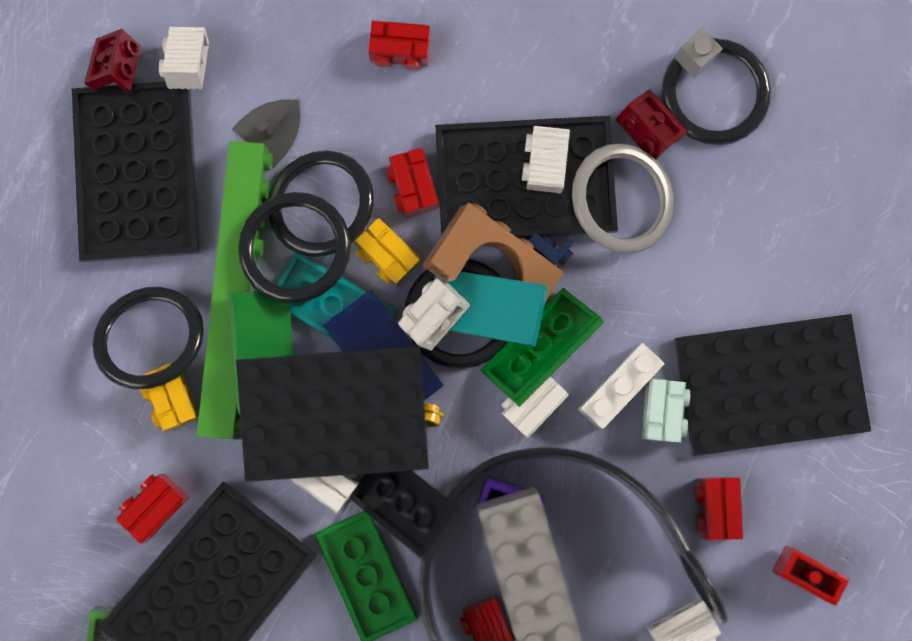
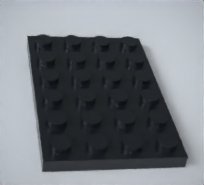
M166 82L132 84V89L127 92L118 85L103 86L91 90L89 87L72 88L79 261L97 262L200 254L191 88L189 90L186 88L183 90L180 88L177 90L175 88L169 89Z
M610 115L435 125L441 235L458 209L467 203H474L484 208L489 218L495 222L500 221L506 224L511 229L510 233L517 238L533 237L535 233L540 237L542 235L587 234L581 227L574 212L572 201L573 181L577 169L589 154L600 147L612 144ZM534 126L570 130L562 193L527 190V181H522L523 164L530 161V152H525L526 136L533 133ZM613 159L607 160L595 168L589 177L586 187V200L589 212L596 224L606 233H617L618 231Z
M852 314L674 338L681 382H686L685 389L690 390V403L688 407H685V413L688 421L692 456L871 432Z
M420 346L236 360L245 482L429 469Z
M223 481L100 623L98 628L113 641H250L317 557V553Z

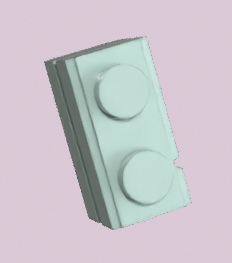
M650 379L646 383L641 439L681 443V437H686L688 421L683 419L684 407H688L690 403V390L685 389L686 382Z

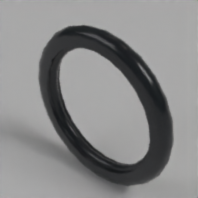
M713 38L723 48L720 53L729 54L742 61L755 79L757 89L756 102L749 116L739 125L721 131L707 130L691 122L684 115L678 104L676 87L679 75L684 68L675 58L668 65L663 77L662 98L665 107L688 131L686 134L688 137L704 144L723 145L739 141L758 128L765 118L770 105L771 86L769 76L762 62L752 51L739 43L727 39Z
M329 150L308 153L288 164L273 184L269 199L279 194H284L290 182L299 173L315 165H334L344 169L352 176L360 194L357 215L348 228L352 244L363 233L370 220L374 206L373 187L370 177L363 166L346 154ZM282 209L269 216L273 232L278 240L289 250L299 255L310 257L328 256L335 253V239L313 243L296 237L285 224Z
M302 192L279 194L258 206L246 220L240 233L238 244L240 266L244 276L253 288L265 297L278 302L293 304L310 301L330 290L343 275L349 262L351 249L349 230L344 218L337 209L321 197ZM287 207H306L319 213L330 224L335 235V257L328 271L315 283L295 289L283 288L271 283L258 270L253 256L254 237L259 226L272 213Z
M468 259L460 271L502 278L486 264L473 259ZM426 269L417 277L409 290L405 301V308L415 303L422 296L423 287L428 282L434 281V273ZM411 338L413 344H414L415 346H419V345ZM491 339L484 347L466 354L449 353L436 346L432 350L420 347L422 355L436 364L448 368L465 369L479 366L491 360L507 342Z
M146 287L134 290L116 300L101 316L95 328L92 343L95 362L103 375L118 386L129 389H152L163 386L177 379L196 359L203 340L202 316L197 306L187 296L176 290L164 287ZM152 300L165 301L176 306L184 314L188 322L189 336L184 351L174 363L158 373L133 375L119 369L112 362L107 347L108 334L112 325L121 314L139 303Z

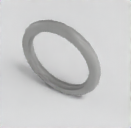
M619 143L600 147L583 160L577 169L573 181L572 201L574 212L581 227L596 243L613 252L626 254L641 252L653 246L663 236L669 226L673 213L674 198L672 187L666 172L650 154L635 146ZM625 158L639 163L649 172L658 188L660 207L657 219L646 233L636 238L623 239L607 234L596 224L589 212L586 200V187L589 177L595 168L607 160Z

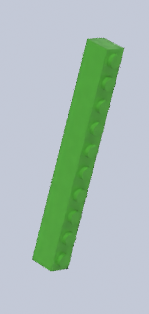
M229 141L197 436L238 440L239 434H241L240 414H238L228 293L254 291L253 286L244 276L240 266L238 244L240 233L248 217L258 206L264 203V199L268 200L270 184L266 182L267 171L272 169L273 155L269 153L266 145L262 143ZM267 218L259 226L254 237L253 256L256 265L258 257L263 255L264 242L260 240L261 228H265Z

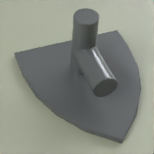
M281 99L265 103L250 111L232 129L246 142L265 144L269 153L273 155L272 166L275 167L293 146L298 134L301 118L299 100Z

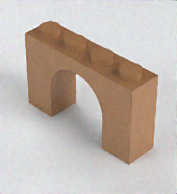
M467 203L458 209L422 265L443 281L449 282L456 279L476 248L479 246H491L499 249L509 259L513 268V280L548 286L546 301L564 273L557 267L558 264L554 265L550 260L534 251V246L529 241L515 237L510 233L511 229L506 224L500 221L495 222L487 216V211L474 203Z

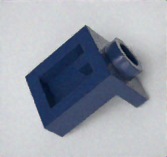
M535 233L529 240L534 246L533 250L550 260L554 265L559 263L563 266L573 255L570 248L574 242L570 239L559 252L555 249L556 244L545 235L540 237Z

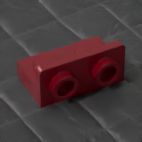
M123 29L96 38L84 84L91 90L116 83L125 92L130 91L141 46Z
M650 89L630 102L616 118L619 125L641 150L647 152L656 160L688 133Z

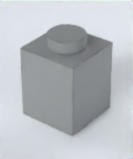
M702 27L680 47L674 58L695 79L716 60L723 48Z

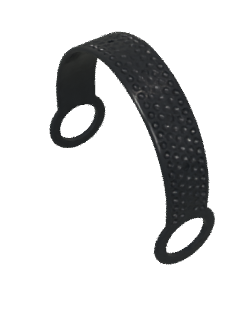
M537 447L515 450L492 457L479 464L447 496V498L455 503L463 492L487 471L497 466L523 459L556 458L593 467L623 484L642 501L662 527L689 580L710 613L721 624H726L728 621L725 608L712 582L690 550L669 513L644 485L608 461L584 452L565 448ZM432 558L429 563L421 560L419 592L423 621L429 641H443L435 619L431 598L430 577Z

